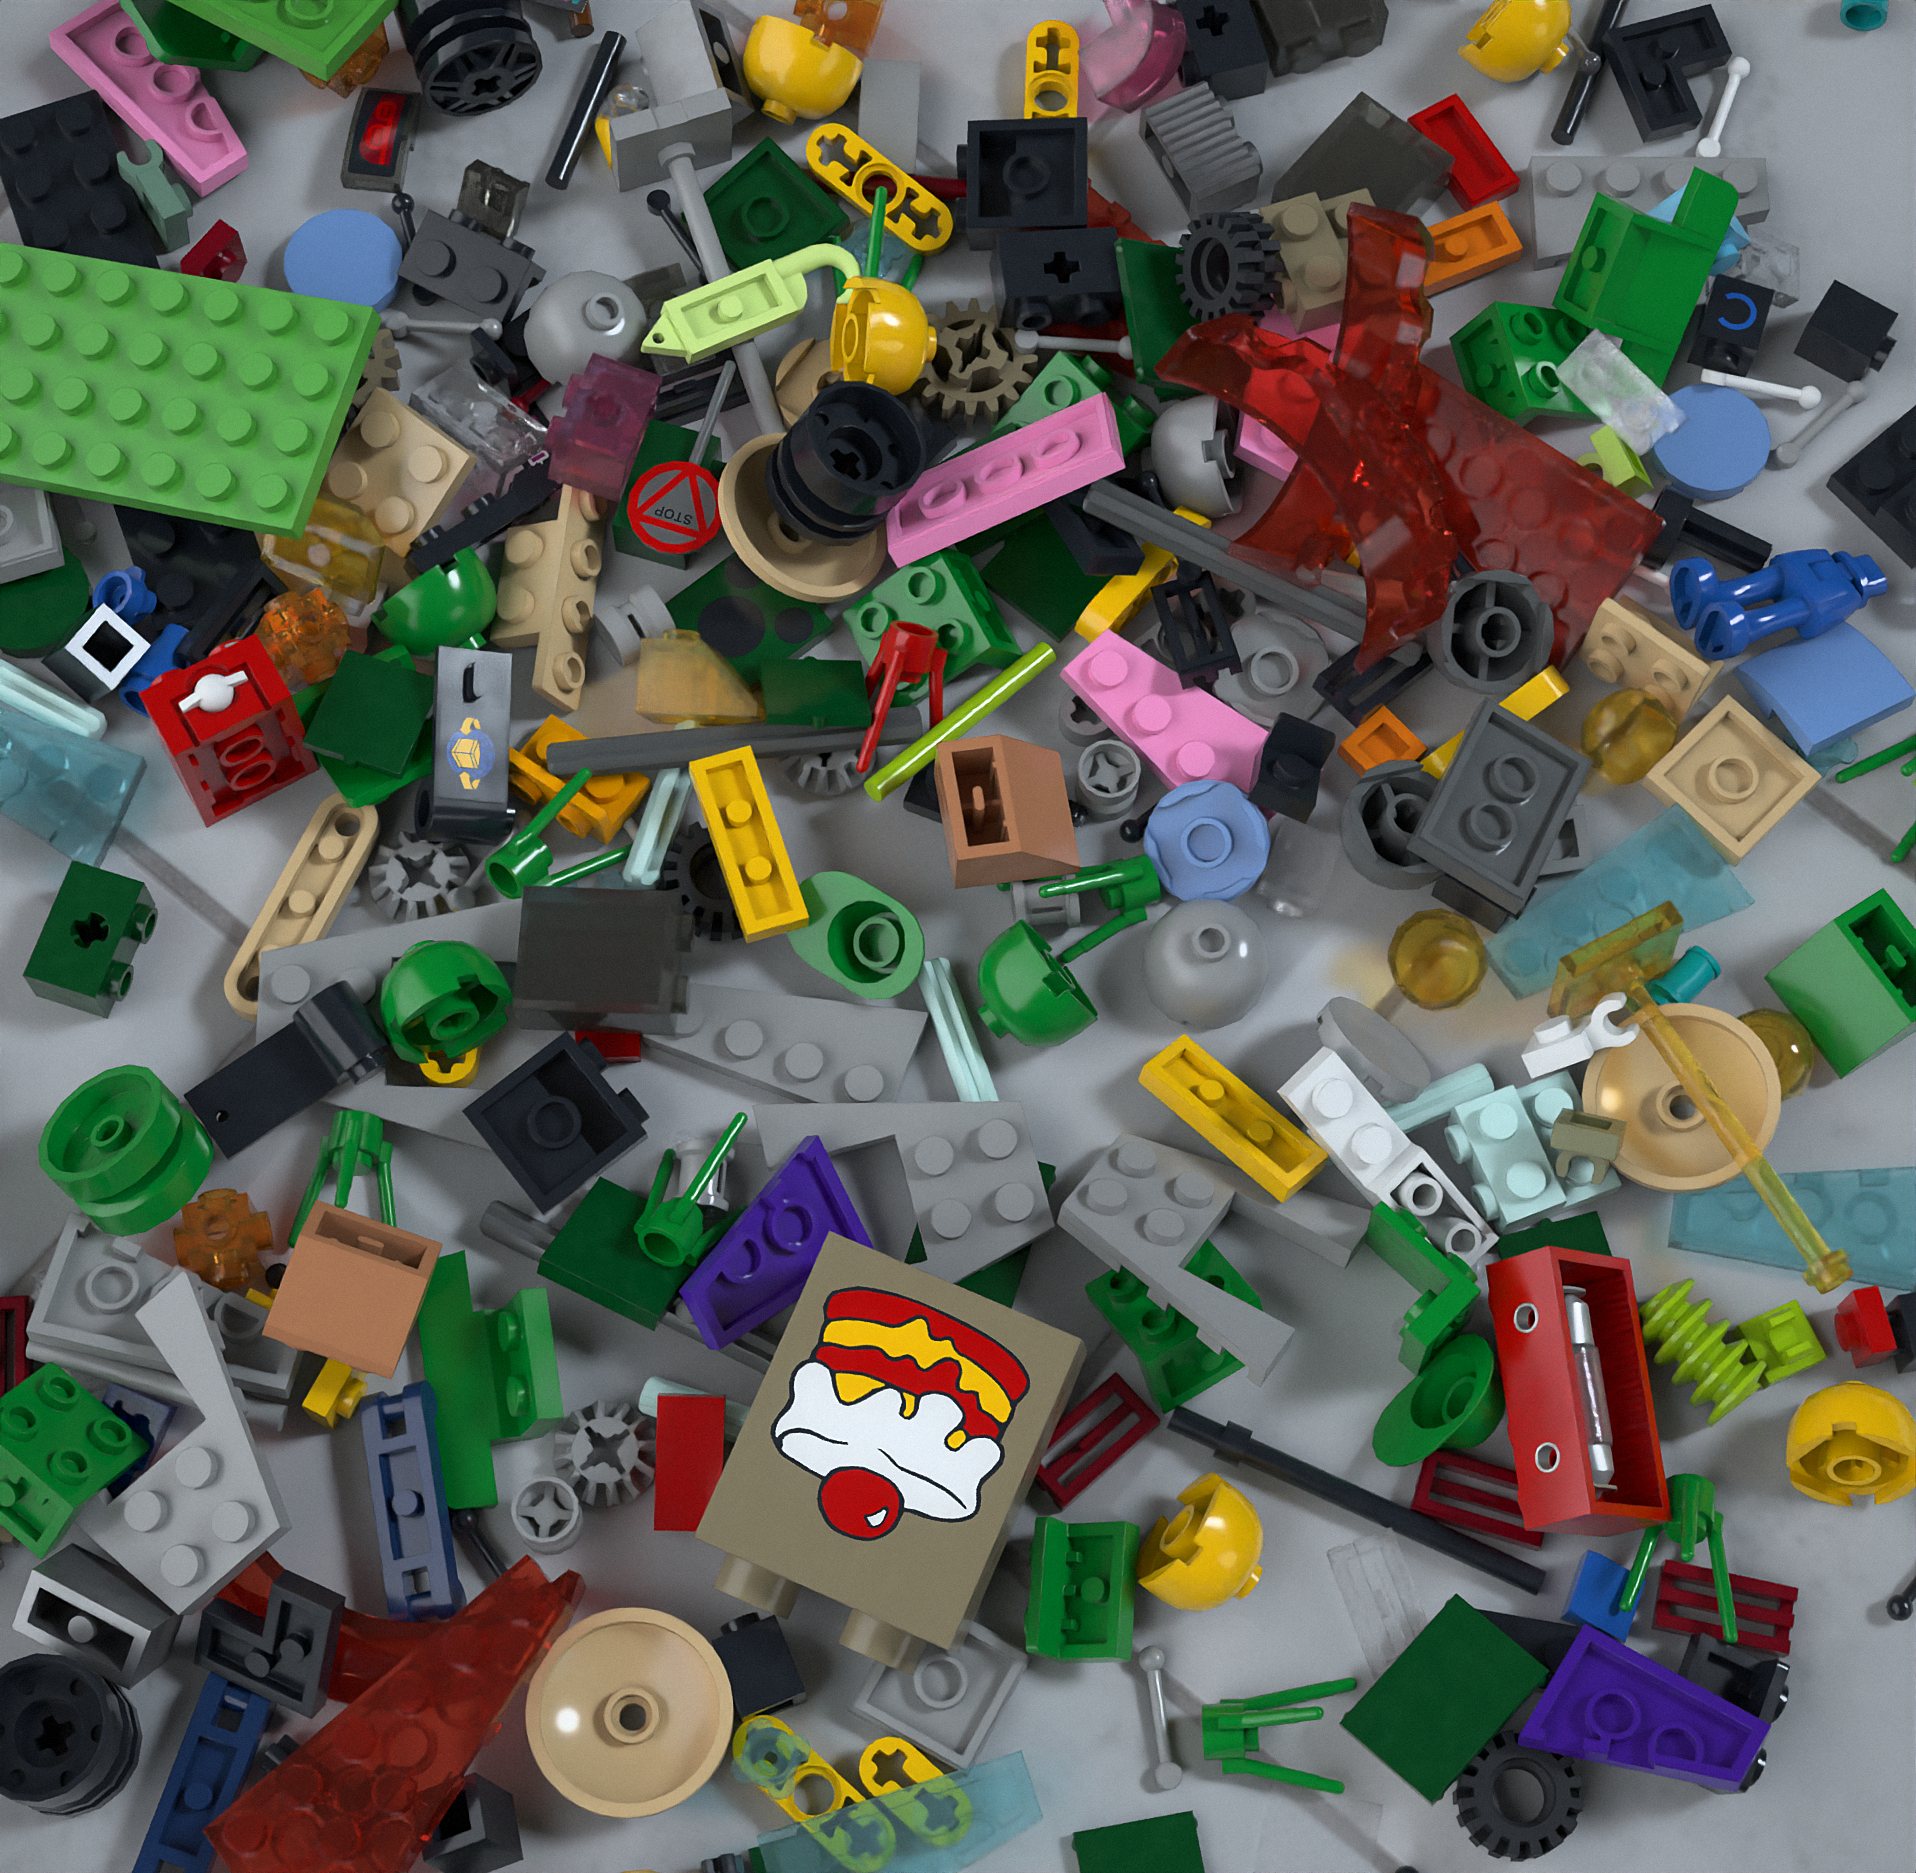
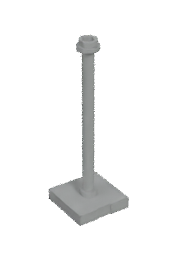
M725 87L686 97L659 107L648 108L610 119L612 172L619 192L672 178L708 283L731 275L695 173L696 170L732 160V107ZM754 338L732 346L731 348L761 434L787 433Z

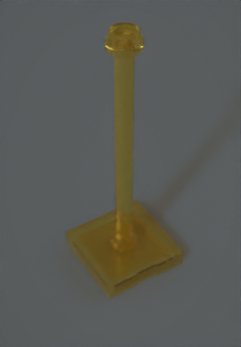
M1671 900L1660 904L1632 919L1627 924L1561 957L1546 1011L1550 1019L1560 1015H1569L1571 1021L1590 1014L1592 1015L1598 1002L1605 995L1613 992H1624L1627 998L1625 1005L1808 1264L1809 1268L1802 1275L1807 1285L1815 1286L1820 1294H1825L1846 1282L1853 1275L1854 1271L1848 1264L1850 1257L1845 1249L1831 1252L1644 987L1649 980H1659L1669 970L1684 923L1683 917Z

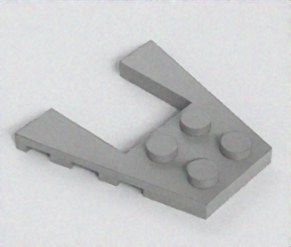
M525 899L504 901L261 952L255 1046L293 1022V1014L305 1002L327 987L343 980L349 982L388 1038L379 1012L382 982L393 968L394 962L401 959L408 948L421 941H464L477 946L489 954L497 966L523 967ZM389 1050L383 1055L387 1062ZM387 1065L382 1071L366 1082L355 1085L350 1079L317 1101L336 1108L369 1112L390 1124L402 1125L433 1134L441 1139L493 1152L462 1112V1110L490 1089L388 1086Z
M1021 1101L752 1105L769 1172L779 1170L806 1136L818 1135L828 1156L896 1139L927 1256L926 1261L911 1264V1266L950 1283L956 1284L980 1270L983 1271L1055 1231V1224Z
M1122 1132L1061 1205L1057 1224L1117 1273H1120L1123 1267L1129 1270L1149 1287L1147 1297L1165 1312L1171 1306L1177 1309L1199 1327L1196 1335L1198 1339L1218 1355H1221L1225 1349L1249 1368L1247 1379L1261 1387L1290 1347L1295 1328L1183 1269L1230 1209L1346 1269L1366 1241L1371 1210L1305 1189H1300L1282 1204L1242 1169Z
M184 1270L134 1315L206 1420L118 1497L113 1499L106 1488L103 1489L83 1506L73 1523L178 1615H193L290 1531L292 1526L263 1447L256 1446L245 1417L249 1409L240 1387H234L222 1355L226 1347L216 1321L209 1320L199 1290L203 1288L202 1282L197 1273Z

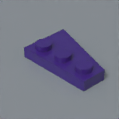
M818 1135L806 1136L679 1290L708 1349L721 1350L799 1300L829 1231L875 1250Z
M1584 1624L1518 1738V1746L1738 1792L1769 1736L1772 1725Z

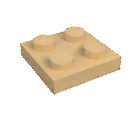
M375 387L332 455L318 495L402 558L407 559L414 552L409 544L418 536L437 525L479 458L388 390Z
M1727 695L1646 774L1641 785L1731 865L1736 867L1817 786L1822 776L1730 695Z

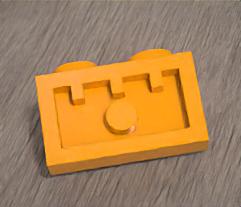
M550 714L520 752L509 746V789L530 805H536L538 801L547 805L571 780H560L548 772L547 746L556 742L585 740L589 738L553 714ZM640 772L593 776L555 817L563 827L575 836L585 839L590 834L607 846L628 818L631 817L653 790L651 781Z

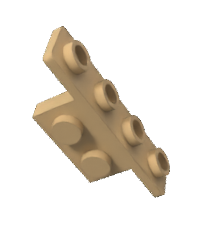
M580 465L567 466L565 469L558 520L508 528L497 592V607L490 640L504 650L538 645L532 689L564 712L575 711L579 706L581 686L585 679L584 666L589 633L593 624L592 615L598 573L602 566L601 553L606 520L610 512V489Z

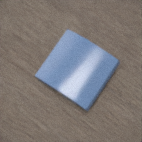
M1845 621L1812 639H1803L1801 636L1789 640L1736 666L1733 672L1764 717L1769 720L1778 715L1807 757L1910 707L1916 697V692L1890 660L1862 633Z

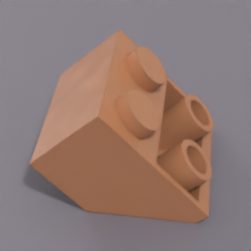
M1002 734L937 742L934 777L954 890L1080 872L1081 865L1058 751Z
M316 1200L298 1236L262 1335L281 1341L290 1348L310 1351L348 1364L356 1371L374 1373L392 1379L423 1305L443 1244Z

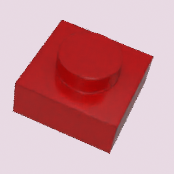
M1878 1285L1853 1290L1837 1306L1839 1313H1836L1834 1317L1836 1336L1844 1352H1851L1856 1369L1881 1364L1897 1349Z

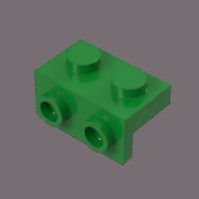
M1050 1516L1036 1518L1034 1539L1029 1547V1564L1031 1567L1029 1606L1025 1611L1023 1621L1027 1652L1058 1663L1131 1662L1140 1526L1127 1521L1068 1524Z

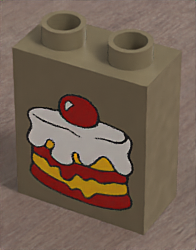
M829 1231L694 1535L695 1538L727 1552L712 1587L786 1620L789 1619L803 1586L850 1606L852 1610L838 1643L911 1676H914L928 1642L948 1651L959 1653L1088 1351L1083 1340Z

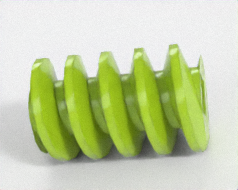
M1690 1277L1667 1286L1638 1310L1639 1320L1645 1322L1641 1328L1644 1346L1657 1341L1662 1342L1653 1360L1655 1364L1661 1367L1676 1361L1680 1363L1671 1379L1673 1385L1680 1387L1695 1381L1697 1382V1386L1689 1399L1692 1407L1696 1408L1711 1402L1716 1404L1706 1422L1711 1428L1761 1387L1757 1381L1765 1369L1766 1363L1763 1359H1759L1745 1365L1741 1364L1740 1359L1749 1343L1745 1338L1726 1345L1722 1342L1731 1322L1727 1318L1710 1324L1704 1321L1713 1301L1708 1297L1689 1304L1686 1299L1695 1284L1693 1278Z

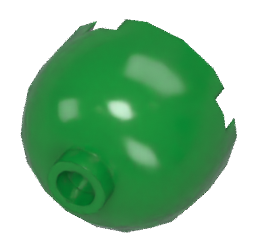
M471 546L455 553L453 556L456 561L444 570L439 565L434 566L381 605L383 610L373 612L370 615V618L383 636L393 646L398 643L404 645L412 659L433 662L435 661V648L438 646L478 650L487 643L480 633L494 619L497 596L495 585L486 567Z
M1020 919L1013 926L1006 929L985 950L978 965L977 985L986 1003L980 1006L977 1011L988 1028L999 1039L1010 1033L1025 1046L1040 1049L1058 1046L1079 1035L1097 1021L1098 1018L1096 1016L1098 1012L1067 966L1062 968L1049 953L1053 950L1051 946L1024 919Z
M425 940L408 948L382 982L379 1012L384 1030L398 1056L402 1060L422 1064L429 1063L424 1053L443 1049L447 1058L452 1059L485 1044L501 1031L509 1021L504 1009L508 1004L515 1007L516 999L505 977L490 955L477 946L464 941Z

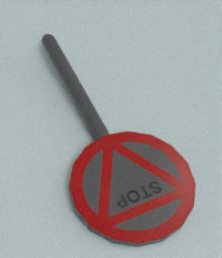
M729 360L724 364L689 461H671L654 466L639 477L630 492L627 513L632 531L645 546L660 554L682 556L697 552L712 542L723 526L718 507L719 482L710 471L700 467L736 369V364L733 361Z

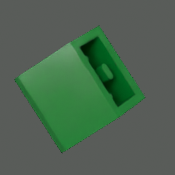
M1884 888L1830 921L1764 977L1841 1080L1916 1032V929Z

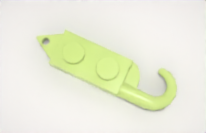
M828 243L811 245L774 261L771 259L765 260L664 302L660 312L662 316L642 342L640 350L642 353L685 357L688 364H691L794 321L803 312L808 297L803 275L825 266H833L840 269L848 280L853 276H863L861 266L850 252L840 246ZM846 289L836 299V303L848 304L853 289ZM653 339H658L662 343L657 344L653 341Z

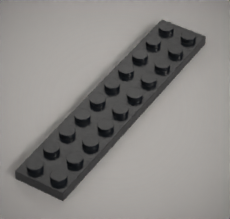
M95 89L0 119V178L23 245L161 270L131 184L127 183L119 173L117 153L119 151L99 94ZM113 504L133 565L145 571L144 583L148 590L156 594V606L150 615L158 636L161 635L168 624H177L191 631L248 557L259 558L265 563L254 531ZM271 592L260 608L268 606L277 596Z

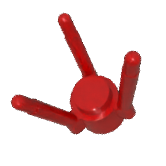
M896 620L891 621L888 631H883L878 653L865 677L869 700L883 672L885 674L871 717V727L867 729L856 764V770L859 773H865L868 770L898 681L919 683L922 674L929 672V730L943 720V669L948 651L936 647L939 634L931 628L913 622Z

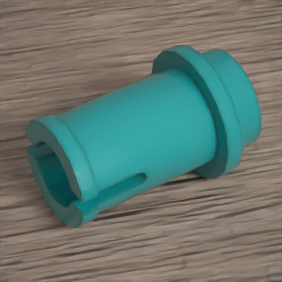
M1695 945L1693 947L1690 946L1685 951V954L1659 980L1651 979L1644 985L1645 994L1640 999L1642 1007L1645 1010L1664 1004L1691 1003L1713 979L1715 980L1720 976L1721 969L1719 964L1705 949Z

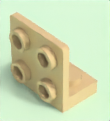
M1624 593L1617 602L1610 598H1605L1598 607L1578 654V657L1586 662L1588 669L1596 677L1608 683H1617L1636 696L1639 704L1648 713L1658 718H1667L1678 726L1681 725L1708 690L1725 665V662L1722 660L1712 661L1704 658L1697 651L1694 641Z

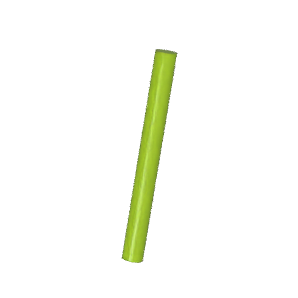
M1039 642L869 778L864 783L867 794L876 802L883 801L935 759L937 742L961 738L1054 663L1056 655L1053 649L1045 642Z

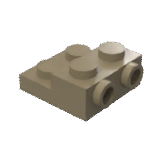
M1367 188L1324 201L1319 200L1315 191L1259 208L1258 214L1264 217L1262 223H1270L1275 230L1269 240H1279L1282 248L1281 251L1274 254L1275 261H1284V272H1275V280L1282 282L1280 293H1273V298L1279 312L1282 315H1289L1297 335L1409 302L1413 288Z

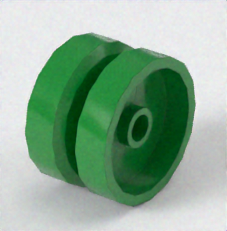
M129 1064L105 1070L82 1083L62 1101L45 1125L38 1145L39 1166L69 1198L74 1199L83 1212L103 1232L125 1237L147 1232L170 1219L187 1204L208 1175L214 1149L212 1136L189 1110L179 1103L178 1098L148 1067Z

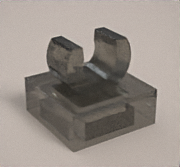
M476 159L465 168L456 210L484 224L481 232L499 241L503 234L513 238L518 233L522 211L526 206L530 183L521 181L498 167L495 168Z
M670 263L620 280L632 289L642 303L649 329L654 327L650 316L651 306L657 301L666 302L678 297L670 291L687 286L680 263Z

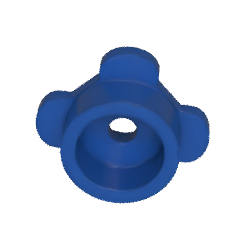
M130 566L125 571H112L99 581L93 594V607L95 608L101 603L106 604L131 627V625L141 622L147 615L153 612L157 597L155 593L147 589L144 583L145 571L138 566Z

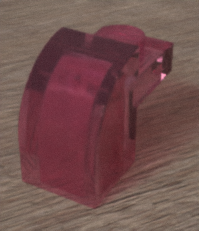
M1103 0L1113 25L1077 52L1096 99L1131 114L1162 91L1175 75L1185 49L1186 31L1182 13L1158 3V0Z

